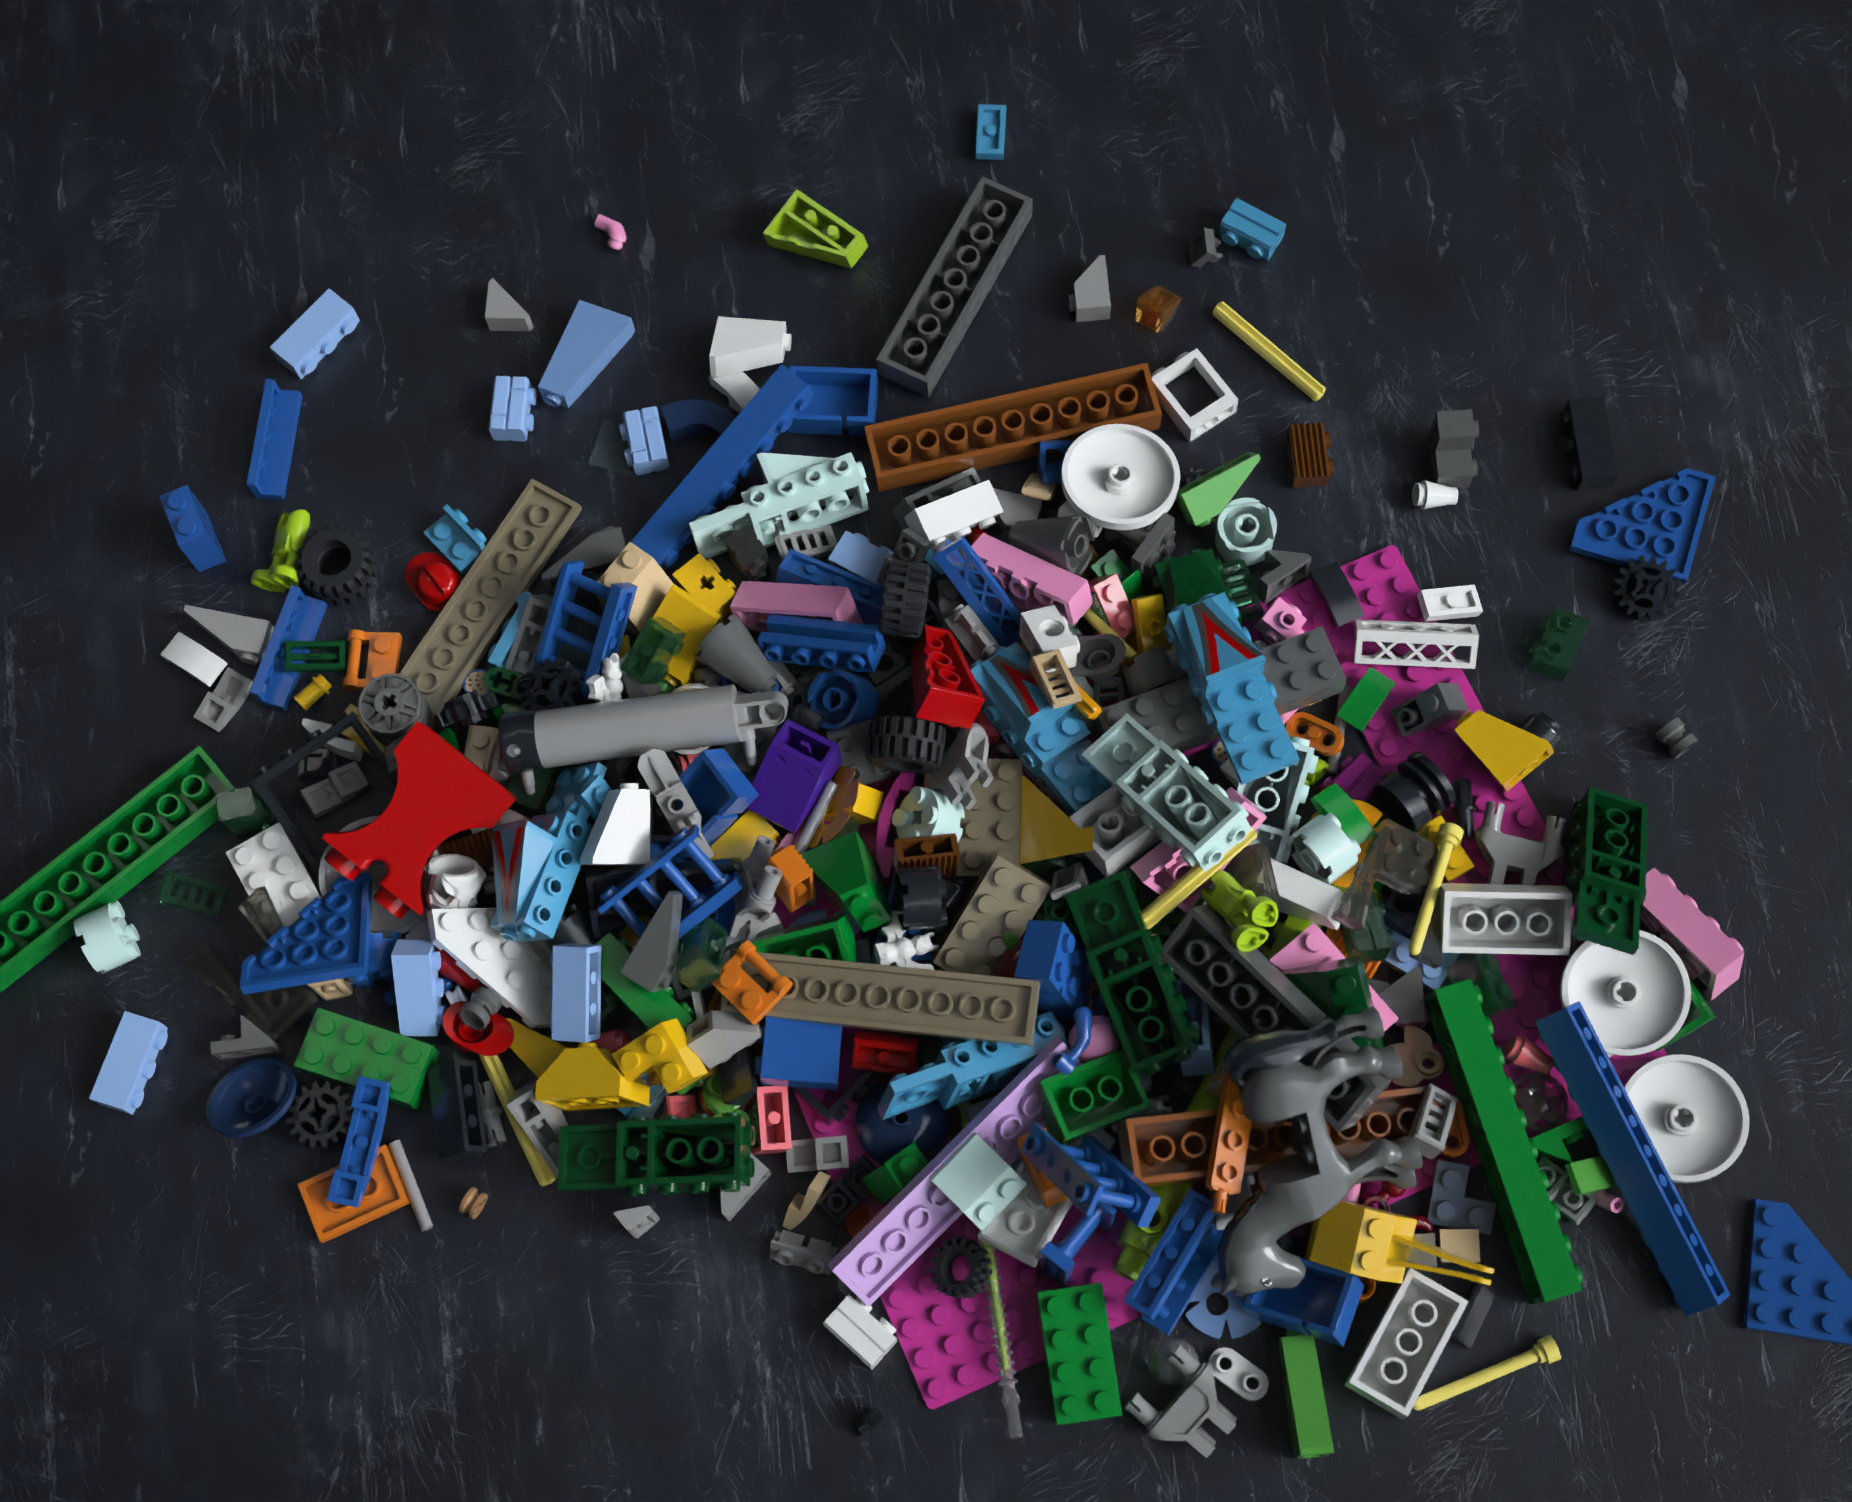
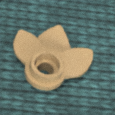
M1407 1025L1404 1031V1043L1389 1045L1394 1046L1397 1050L1403 1067V1076L1393 1079L1394 1084L1405 1088L1414 1087L1423 1079H1435L1443 1072V1056L1433 1049L1431 1037L1420 1028ZM1430 1060L1433 1062L1434 1067L1432 1069H1425L1422 1062Z

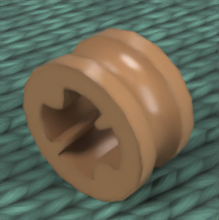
M472 1187L464 1196L459 1212L463 1214L468 1212L469 1217L475 1219L485 1206L488 1195L484 1192L478 1194V1189Z

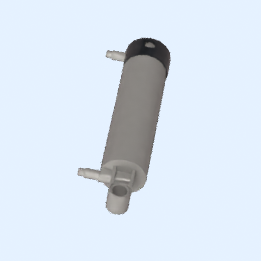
M732 684L547 710L506 713L500 717L499 743L506 769L511 774L521 773L523 787H525L527 795H532L536 792L533 771L545 770L549 767L639 756L652 748L669 752L743 742L747 763L752 766L757 763L754 729L781 724L786 718L789 702L787 697L779 691L738 695L735 685ZM770 703H775L781 707L782 711L771 713L767 710L766 706Z

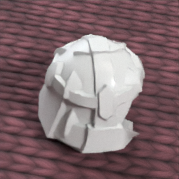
M443 854L432 858L425 865L424 870L432 875L429 889L425 893L426 901L431 909L472 908L476 906L478 902L477 894L487 875L482 867L478 865L477 861L468 856Z

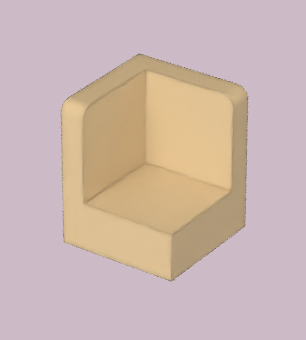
M1439 1229L1436 1232L1435 1238L1439 1240L1441 1249L1475 1263H1480L1479 1229ZM1440 1258V1261L1443 1263H1454L1446 1259Z

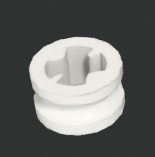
M459 984L455 986L454 991H445L451 1005L459 1001H468Z

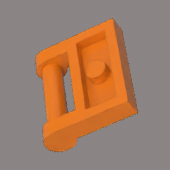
M355 629L348 631L347 641L350 644L346 677L342 680L343 689L363 691L364 687L376 677L384 674H399L402 635L400 633L364 632ZM362 644H369L366 679L358 678Z
M749 940L737 949L736 954L710 980L753 1025H756L793 985L790 979L786 976L782 977L756 952V946ZM746 961L773 985L769 993L741 968Z

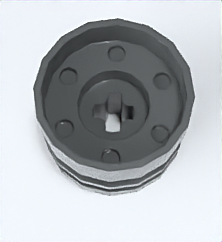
M384 674L376 677L364 687L359 697L358 710L362 721L369 728L373 736L384 746H388L405 733L407 734L417 721H422L429 728L431 726L432 713L429 705L418 687L408 677L400 674Z

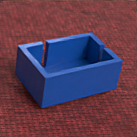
M790 366V371L808 384L814 394L811 396L810 404L804 410H799L792 418L793 422L788 429V433L843 435V430H848L849 436H865L864 426L876 424L877 369Z
M724 748L703 750L679 776L702 817L701 832L709 846L738 818L737 814L742 813L759 795ZM678 800L679 811L683 807V802ZM684 849L679 852L682 858L690 857Z
M1028 920L1014 978L1039 981L1038 1008L1042 1014L1052 1011L1056 1020L1074 1021L1073 1015L1075 1010L1082 1006L1087 1008L1089 1006V994L1086 990L1089 991L1091 982L1094 980L1091 978L1086 966L1089 960L1084 949L1064 922Z
M1300 1258L1306 1268L1304 1278L1296 1287L1291 1289L1272 1288L1268 1289V1292L1262 1290L1247 1296L1243 1309L1253 1319L1307 1336H1311L1312 1333L1317 1339L1344 1347L1364 1284L1355 1274Z

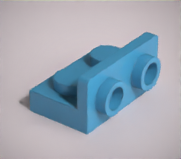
M446 504L442 507L445 514L423 533L441 554L464 575L471 569L486 547L484 543L487 539L478 528L472 530L466 524L469 521L458 508L453 511Z

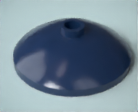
M274 1058L254 1059L237 1066L216 1084L209 1096L206 1107L209 1123L219 1134L232 1138L247 1137L268 1129L286 1113L295 1097L297 1083L294 1073L286 1063Z
M895 1076L885 1078L874 1084L866 1096L861 1099L856 1112L855 1127L859 1142L864 1151L881 1165L914 1141L922 1152L943 1146L949 1133L948 1109L943 1110L939 1100L903 1112L908 1116L905 1123H898L896 1121L897 1115L884 1120L881 1119L877 1107L889 1081Z

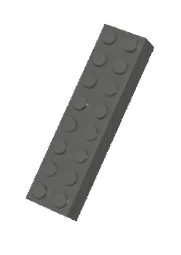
M983 176L981 177L876 359L878 375L929 398L1032 217V198Z
M1322 626L1260 649L1266 659L1263 675L1266 681H1271L1275 687L1277 698H1275L1274 705L1279 715L1343 692L1347 678ZM1189 677L1102 708L1101 713L1095 719V725L1101 737L1128 713L1158 741L1162 740L1173 751L1178 749L1181 753L1219 739L1218 734L1214 733L1211 725H1207L1201 712L1202 705L1199 698L1194 697L1188 683Z
M1208 904L1192 907L1163 945L1164 951L1160 952L1162 960L1165 963H1169L1172 970L1241 1038L1254 1033L1309 1030L1326 1016L1257 949L1250 952L1239 951L1234 946L1231 938L1235 928L1228 925L1224 917L1213 910ZM1351 1039L1344 1040L1327 1050L1321 1056L1318 1063L1327 1054L1351 1053L1360 1049V1047ZM1369 1074L1357 1075L1345 1080L1327 1096L1324 1110L1325 1120L1337 1132L1354 1126L1392 1080L1384 1079L1380 1075Z

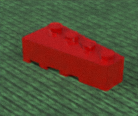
M924 625L922 634L917 639L910 653L916 718L943 723L952 728L962 727L970 729L985 698L952 631Z

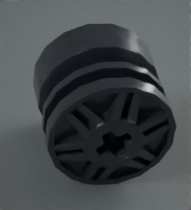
M1413 752L1407 757L1406 761L1400 762L1397 766L1398 773L1389 771L1373 785L1374 794L1386 814L1394 823L1409 834H1416L1432 819L1431 813L1441 814L1444 807L1451 806L1456 800L1455 792L1444 773L1433 761L1419 752Z

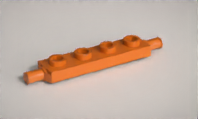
M1225 1070L1205 1183L1208 1189L1215 1192L1211 1211L1218 1214H1225L1227 1196L1240 1193L1252 1123L1251 1120L1245 1117L1243 1112L1240 1089L1230 1079Z

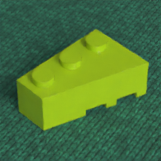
M798 189L795 190L763 232L769 246L850 269L853 268L868 248L865 237L861 232Z

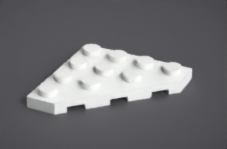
M497 908L431 909L427 912L431 943L440 951L444 949L457 960L455 964L470 977L479 979L485 986L497 994L502 1004L506 1008L511 1007L523 1018L521 1021L530 1029L550 1028L549 1021L552 1015L550 987L552 984L553 968L532 941L513 942L500 937V932L490 927Z

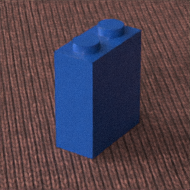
M188 485L159 496L178 546L199 572L226 562L209 515Z
M766 1016L765 1025H760L761 1037L758 1038V1044H763V1054L756 1057L755 1075H760L761 1084L837 1090L842 1026Z

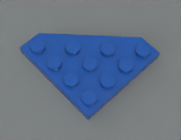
M1686 468L1677 472L1671 478L1652 484L1627 499L1623 498L1592 516L1588 515L1578 520L1569 551L1628 568L1626 562L1629 560L1638 564L1639 556H1644L1646 562L1649 561L1651 556H1656V564L1659 565L1662 561L1666 560L1667 566L1665 569L1667 571L1675 569L1676 571L1671 576L1672 580H1680V584L1685 585L1690 573L1716 476ZM1641 568L1646 574L1653 576L1659 574L1655 570Z
M360 873L354 881L349 880L345 876L338 877L330 884L331 890L321 899L317 897L298 913L299 918L288 928L283 926L266 941L267 947L258 955L253 956L251 954L242 962L240 988L243 994L368 974L372 878L370 873Z
M1754 1199L1752 1201L1743 1329L1852 1346V1281L1789 1204Z

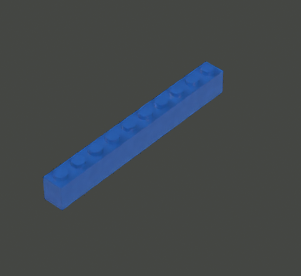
M1580 1001L1536 1021L1539 1037L1547 1045L1553 1057L1555 1068L1562 1074L1568 1086L1567 1089L1571 1099L1576 1102L1580 1109L1583 1123L1591 1131L1597 1143L1600 1156L1606 1160L1612 1172L1613 1182L1621 1190L1627 1202L1630 1215L1636 1219L1642 1231L1644 1243L1651 1249L1657 1260L1658 1270L1666 1278L1673 1292V1299L1676 1305L1681 1308L1685 1317L1719 1305L1730 1296V1293Z

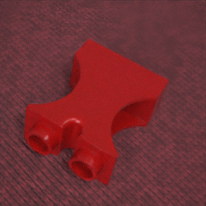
M417 721L393 750L397 761L398 778L395 793L385 811L366 827L353 831H330L322 837L323 840L332 846L324 860L351 881H354L362 870H367L376 860L386 864L387 872L379 882L382 886L373 895V898L387 911L401 920L410 909L420 916L427 910L428 904L424 890L426 871L424 867L428 864L439 845L451 835L463 830L493 828L517 799L515 795L422 721Z

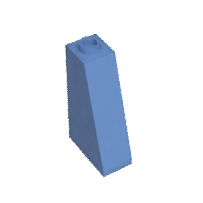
M579 300L538 385L543 401L553 407H559L560 405L569 408L633 336L635 328L632 318Z

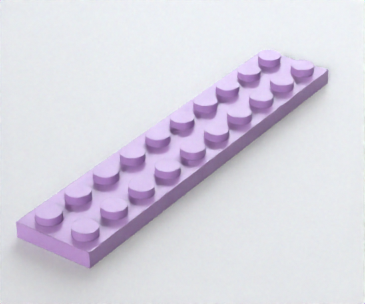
M1056 1037L827 1264L868 1307L963 1213L929 1177L973 1132L978 1134L1010 1166L1020 1156L1016 1140L1030 1133L1034 1123L1048 1128L1043 1114L1039 1081L1061 1073L1052 1063V1059L1056 1054L1061 1051L1067 1054L1070 1050L1061 1039ZM1079 1059L1076 1061V1067L1082 1065Z

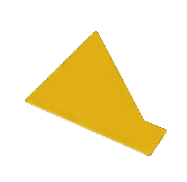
M1022 775L1020 864L1093 851L1094 827L1080 828Z

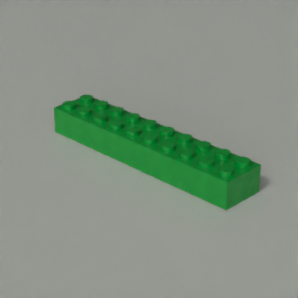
M200 745L0 902V992L4 991L75 934L74 920L117 901L245 799Z
M1471 979L1435 989L1424 998V1003L1457 1097L1462 1104L1465 1120L1494 1202L1496 1203L1530 1304L1544 1303L1582 1291L1580 1283H1583L1582 1273L1578 1265L1572 1263L1569 1254L1572 1251L1569 1237L1565 1232H1561L1557 1221L1560 1220L1559 1209L1555 1201H1550L1546 1190L1549 1188L1548 1178L1544 1170H1539L1535 1159V1157H1538L1536 1145L1532 1138L1528 1139L1524 1126H1527L1525 1114L1521 1107L1517 1108L1513 1095H1516L1514 1083L1509 1076L1506 1077L1502 1067L1505 1064L1502 1050L1499 1046L1495 1047L1491 1036L1494 1033L1492 1022L1488 1015L1484 1016L1480 1005L1483 1003L1481 991L1477 985L1473 986Z

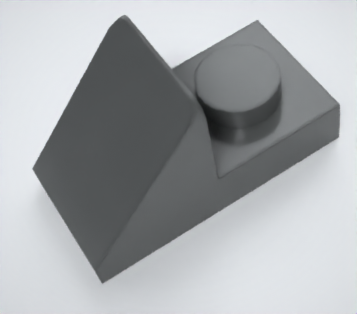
M1267 550L1263 563V569L1266 572L1259 579L1257 598L1266 604L1307 577L1312 557L1307 553Z
M242 1014L240 1015L241 1038L238 1035H226L220 1038L221 1041L210 1042L211 1055L219 1060L281 1052L280 1045Z

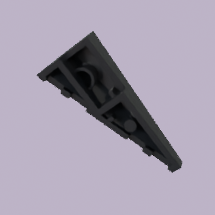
M741 858L711 860L722 874L730 876L735 871L738 873L743 872ZM695 861L673 863L696 891L708 885L712 886V880ZM644 865L585 869L593 938H599L603 936V933L618 926L623 927L627 925L612 906L603 914L597 910L601 900L599 896L611 885L618 887ZM660 868L646 878L663 900L669 891H679ZM636 887L622 897L624 902L638 917L646 913L649 915L656 912L655 908Z

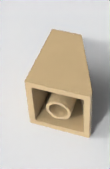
M631 542L626 545L597 581L610 588L612 584L624 582L638 586L626 629L639 638L643 635L669 589L674 584L652 556ZM596 595L604 613L606 599Z

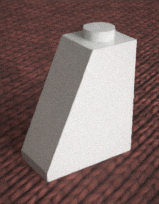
M718 316L709 355L711 377H721L783 363L785 351H790L791 334H787L786 322Z
M623 783L620 784V789L608 791L580 857V865H645L650 861V790L639 789V784Z
M1264 856L1251 883L1261 896H1266L1276 903L1279 912L1338 930L1341 921L1347 917L1350 902L1340 889L1269 857Z

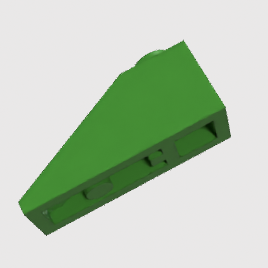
M1247 452L1179 488L1176 501L1187 524L1204 527L1215 520L1214 516L1222 513L1260 461L1259 454Z

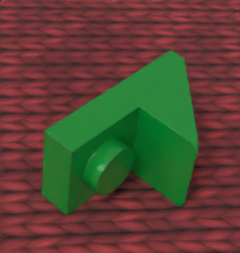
M1113 549L1107 551L1087 568L1094 578L1117 574L1129 604L1132 602L1131 599L1146 596L1139 570L1130 572Z
M1582 1116L1533 1137L1538 1157H1546L1562 1167L1572 1163L1573 1161L1563 1141L1568 1146L1584 1138L1582 1133L1587 1128L1583 1123Z
M914 1141L862 1179L881 1205L904 1189L930 1162Z

